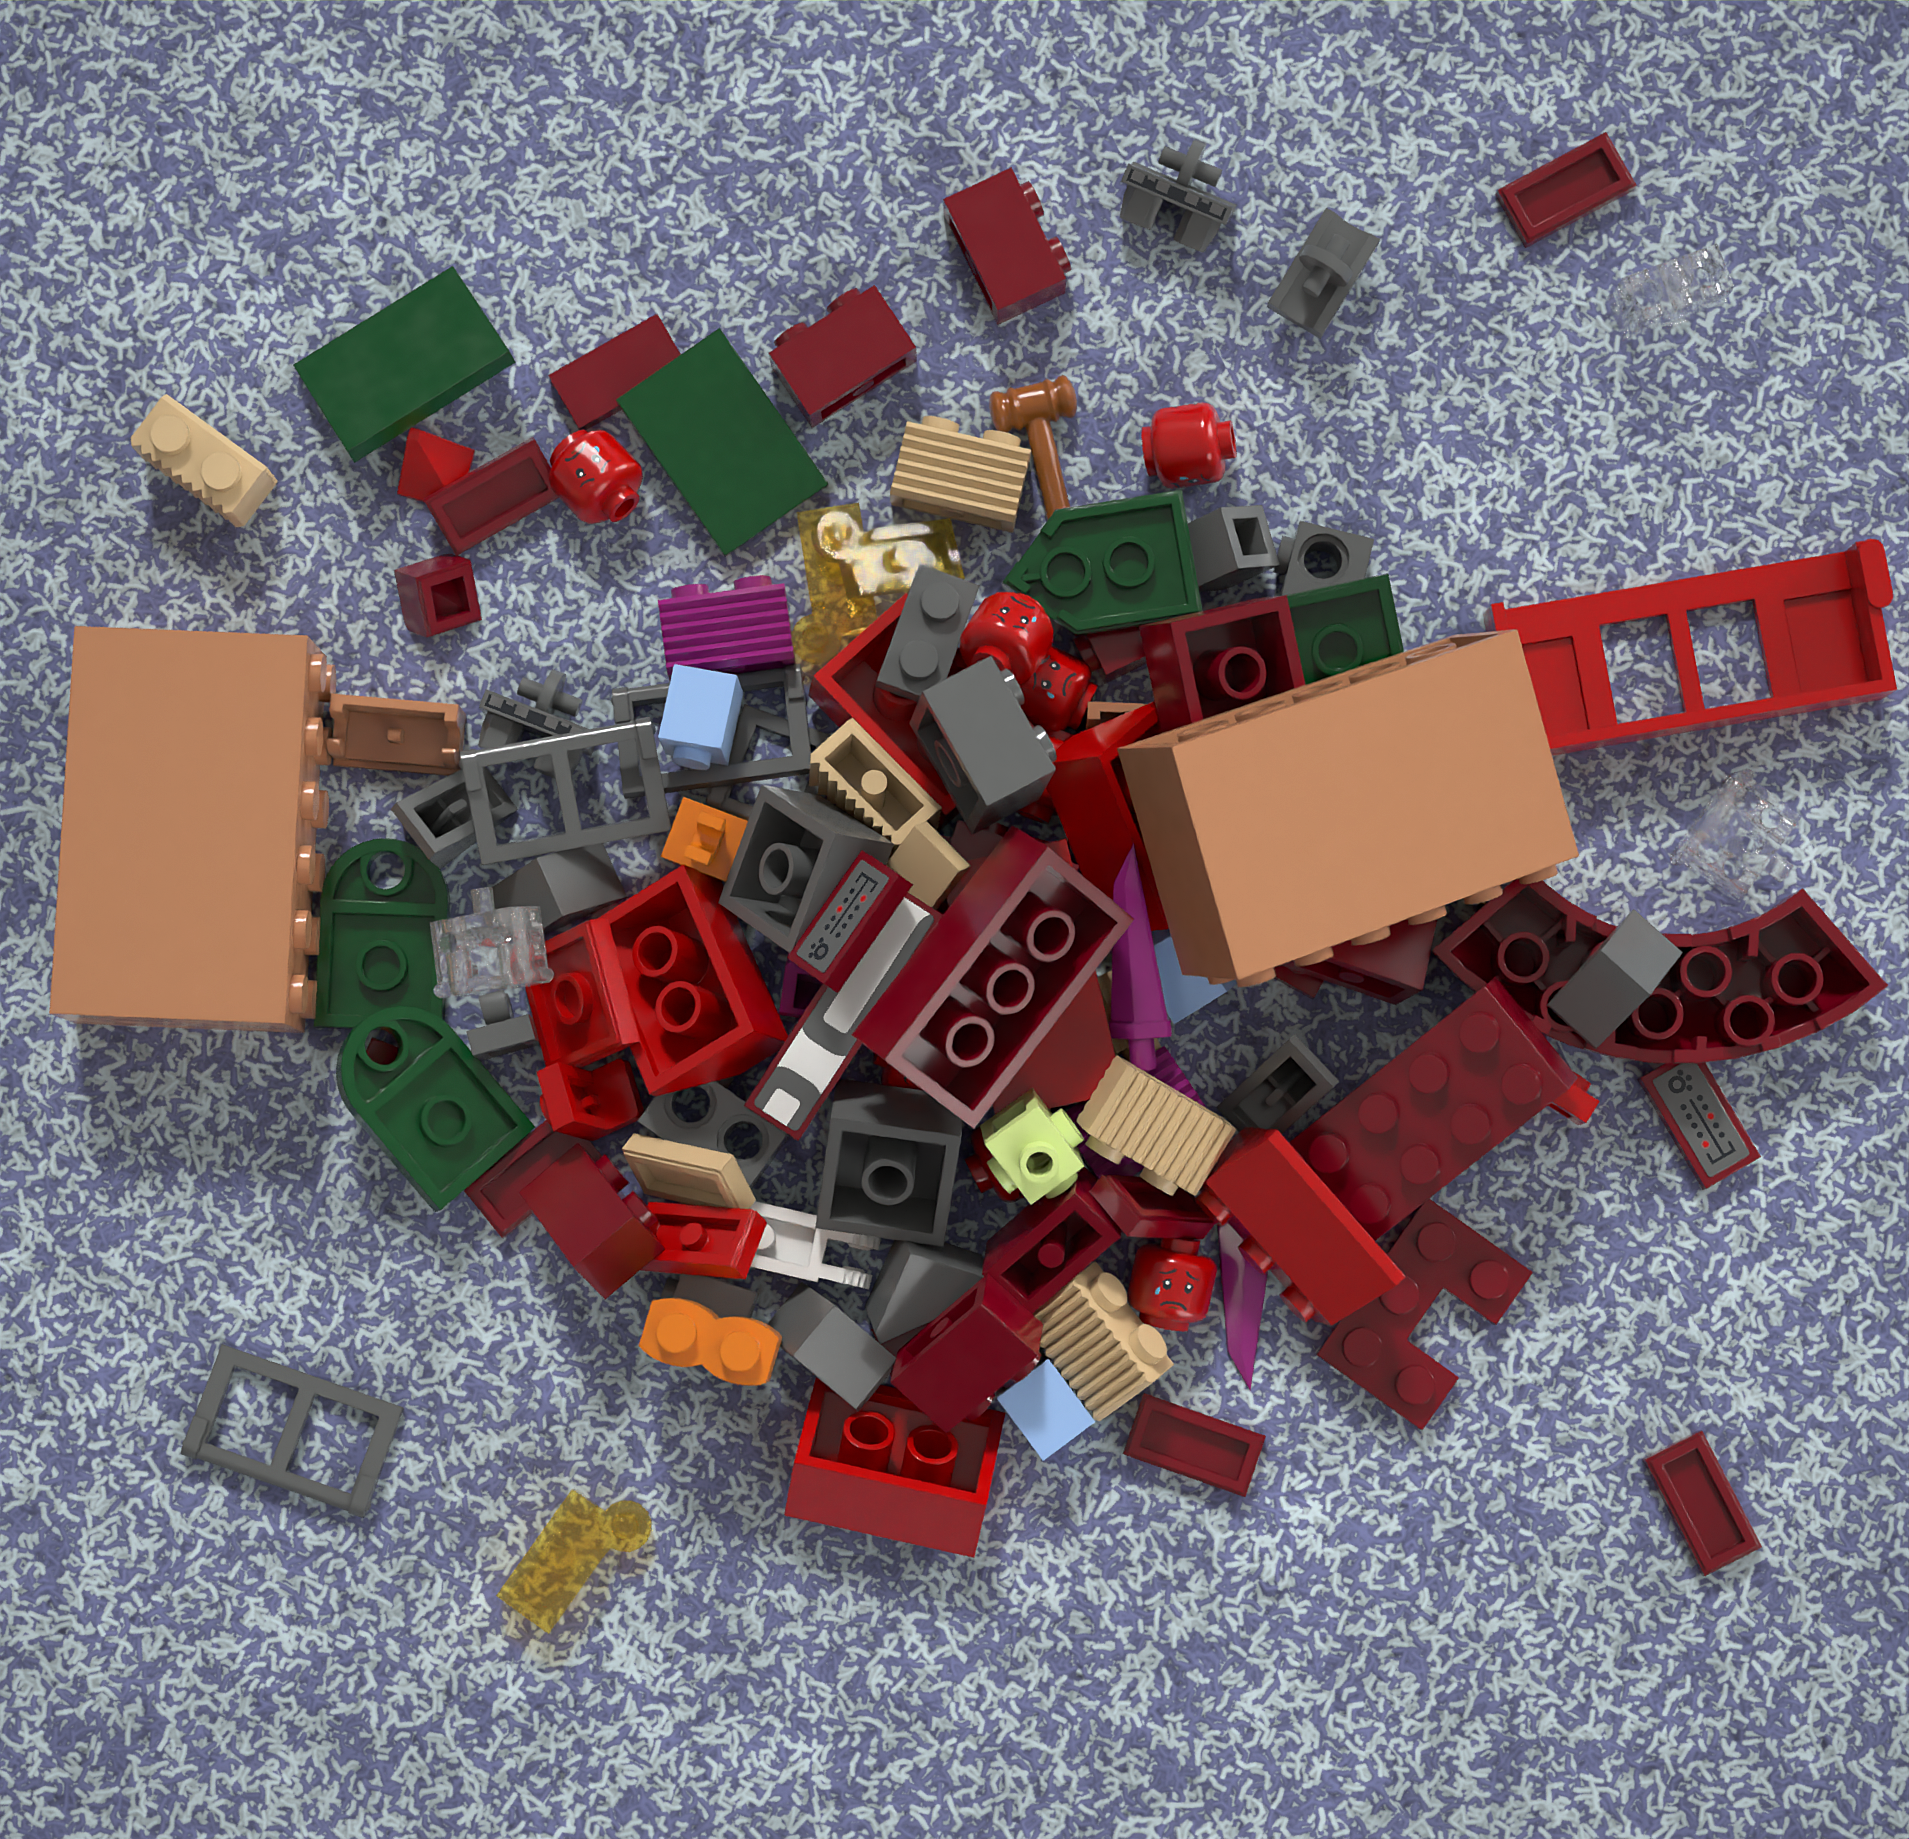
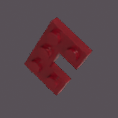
M1428 1199L1419 1206L1386 1253L1406 1277L1394 1288L1340 1320L1315 1354L1419 1430L1424 1429L1459 1379L1458 1376L1407 1340L1438 1294L1444 1289L1491 1324L1497 1325L1533 1273L1431 1199Z

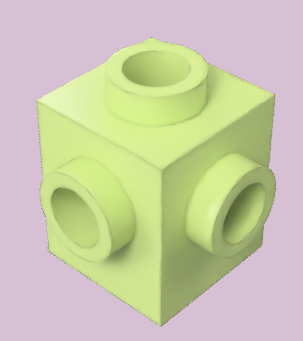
M1033 1088L980 1125L984 1143L994 1156L987 1161L992 1173L1008 1193L1019 1188L1030 1204H1033L1044 1195L1050 1199L1066 1191L1077 1180V1171L1084 1167L1077 1147L1078 1144L1084 1141L1082 1134L1062 1108L1052 1114Z

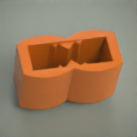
M665 1298L651 1302L639 1347L646 1354L662 1363L678 1367L703 1365L714 1376L726 1382L754 1386L770 1381L783 1337L771 1326L753 1318L741 1316L719 1318L712 1310L698 1302L682 1298Z

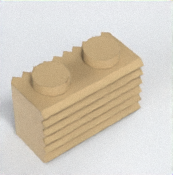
M167 394L160 398L130 438L132 448L145 462L149 461L155 469H159L165 476H169L175 484L179 483L185 491H189L195 498H199L205 505H209L215 513L219 512L225 520H229L235 527L246 525L278 482L270 470L267 469L268 467Z
M924 416L921 424L907 421L890 490L891 505L1013 533L1030 463L1031 449L1020 447L1021 439L1019 437L1002 431L985 430L983 438L958 433L959 424L941 417Z
M853 718L843 724L811 753L809 786H818V795H827L829 802L836 804L837 807L894 843L889 859L915 825L927 821L935 830L938 829L942 807Z
M1118 1055L1112 1059L1111 1066L1105 1071L1104 1077L1099 1081L1097 1089L1093 1091L1090 1100L1085 1104L1084 1110L1077 1118V1123L1090 1134L1086 1142L1089 1148L1116 1164L1121 1162L1124 1155L1142 1164L1145 1167L1139 1176L1171 1196L1174 1195L1178 1186L1196 1196L1236 1131V1128L1223 1117Z
M1096 1261L1075 1276L1033 1313L1043 1323L1040 1347L1045 1349L1047 1357L1053 1359L1054 1367L1061 1369L1062 1377L1069 1380V1387L1077 1391V1398L1084 1400L1085 1408L1092 1411L1093 1419L1103 1420L1151 1385L1174 1365L1166 1354L1167 1347L1161 1334L1152 1326L1142 1323L1127 1303V1293L1122 1283L1114 1275L1104 1272Z

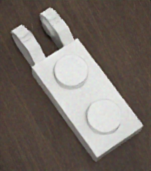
M755 1201L749 1208L757 1211L767 1222L751 1267L818 1282L819 1278L860 1288H870L872 1275L866 1274L864 1270L850 1266L840 1268L823 1264L828 1239L847 1243L852 1248L869 1251L871 1249H879L880 1237L815 1228L817 1215Z

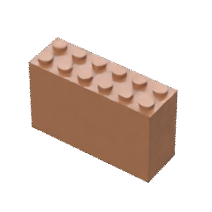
M74 626L49 1014L76 1024L305 1033V1020L315 1019L317 981L308 980L309 955H319L321 918L312 917L313 891L322 892L326 869L324 854L315 853L317 828L326 829L329 817L328 791L319 790L320 765L329 766L332 756L329 755L327 750V739L333 737L331 727H323L324 702L330 703L331 693L336 694L335 665L327 664V656L308 635Z
M1517 629L1452 635L1117 749L1182 975L1207 977L1210 985L1236 980L1237 987H1248L1266 982L1276 977L1275 966L1294 960L1295 966H1305L1321 962L1334 955L1331 947L1333 945L1350 939L1352 945H1363L1384 939L1391 934L1388 925L1405 919L1408 920L1410 925L1439 919L1447 914L1446 904L1460 899H1464L1465 904H1475L1494 899L1503 894L1501 884L1518 878L1520 884L1546 880L1558 874L1556 864L1579 856Z

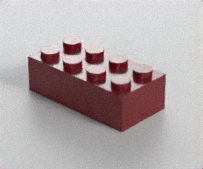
M1287 595L1251 599L1139 626L1161 733L1305 685Z
M1012 825L858 1025L852 1036L974 1129L1123 935L1134 918L1049 847Z
M1494 977L1300 1132L1289 1143L1373 1240L1376 1241L1566 1092L1578 1077L1499 980Z

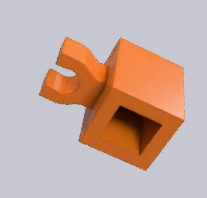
M683 797L660 857L680 866L684 864L726 883L748 821Z

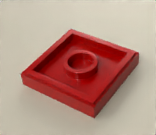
M608 917L590 919L517 955L546 1067L556 1062H561L582 1068L641 1042Z

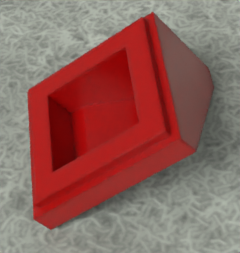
M411 427L407 436L397 494L424 502L423 499L468 474L471 470L476 451Z

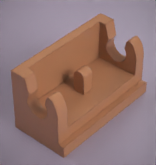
M331 693L329 712L331 718H334L333 737L327 739V750L329 755L334 758V766L449 776L461 770L459 761L461 759L460 751H463L466 714L458 704Z

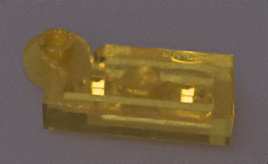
M859 503L797 512L812 614L803 616L795 624L792 630V641L796 655L802 661L809 664L821 665L829 662L838 654L841 648L842 636L859 634L877 619Z
M831 511L818 517L813 523L811 542L814 549L824 560L830 563H839L847 600L908 592L919 564L965 579L951 518L880 527L871 531L860 532L857 523L851 516L842 511Z
M573 1488L496 1596L548 1634L551 1633L611 1548L619 1552H631L641 1548L648 1541L652 1532V1519L649 1511L642 1504L633 1500H621L604 1510Z

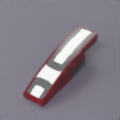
M908 892L841 990L836 993L825 984L821 985L744 1104V1107L796 1141H799L862 1045L858 1039L852 1036V1033L943 914Z

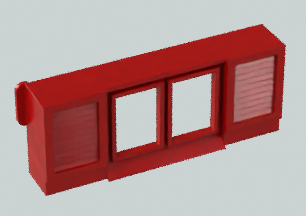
M1877 539L1855 542L1844 552L1505 609L1504 602L1494 603L1483 614L1486 632L1518 630L1552 756L1882 700L1897 690L1882 608L1888 606L1893 600V590L1883 544ZM1752 601L1771 698L1705 709L1687 612ZM1666 616L1684 713L1618 724L1600 626Z

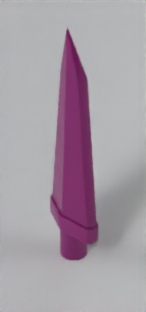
M1133 844L1114 882L1113 901L1132 916L1134 920L1112 948L1111 1021H1109L1111 1038L1128 1039L1130 1063L1145 1071L1157 1068L1154 1038L1172 1036L1171 1019H1168L1144 891Z
M1227 1222L1222 1227L1217 1225L1227 1352L1249 1390H1251L1268 1272L1265 1275L1260 1274L1242 1256L1237 1246L1244 1240Z

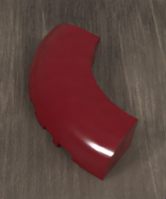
M1519 878L1513 880L1502 890V895L1491 899L1431 951L1463 984L1474 992H1477L1496 977L1542 1034L1569 1046L1608 1057L1648 1063L1696 1064L1737 1059L1777 1049L1834 1024L1858 1010L1889 986L1803 888L1786 897L1766 913L1726 929L1692 935L1663 934L1683 953L1651 995L1596 1049L1546 1005L1617 926L1599 920L1597 916L1569 902L1543 880L1529 884H1520Z

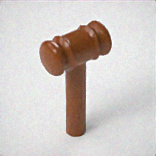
M1061 375L1053 382L1045 379L1043 382L1015 389L1009 387L1006 393L992 392L989 398V411L996 430L1008 433L1012 428L1021 431L1026 427L1047 519H1049L1056 509L1070 507L1050 421L1057 422L1062 416L1064 418H1073L1076 415L1077 397L1074 387L1068 377Z

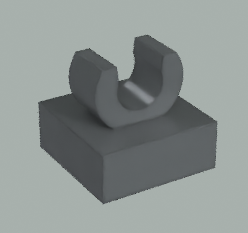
M499 990L478 996L486 1026L466 1031L472 1055L475 1058H478L479 1061H484L540 1045L533 1017L526 1014L514 1018L508 993H505L504 990Z

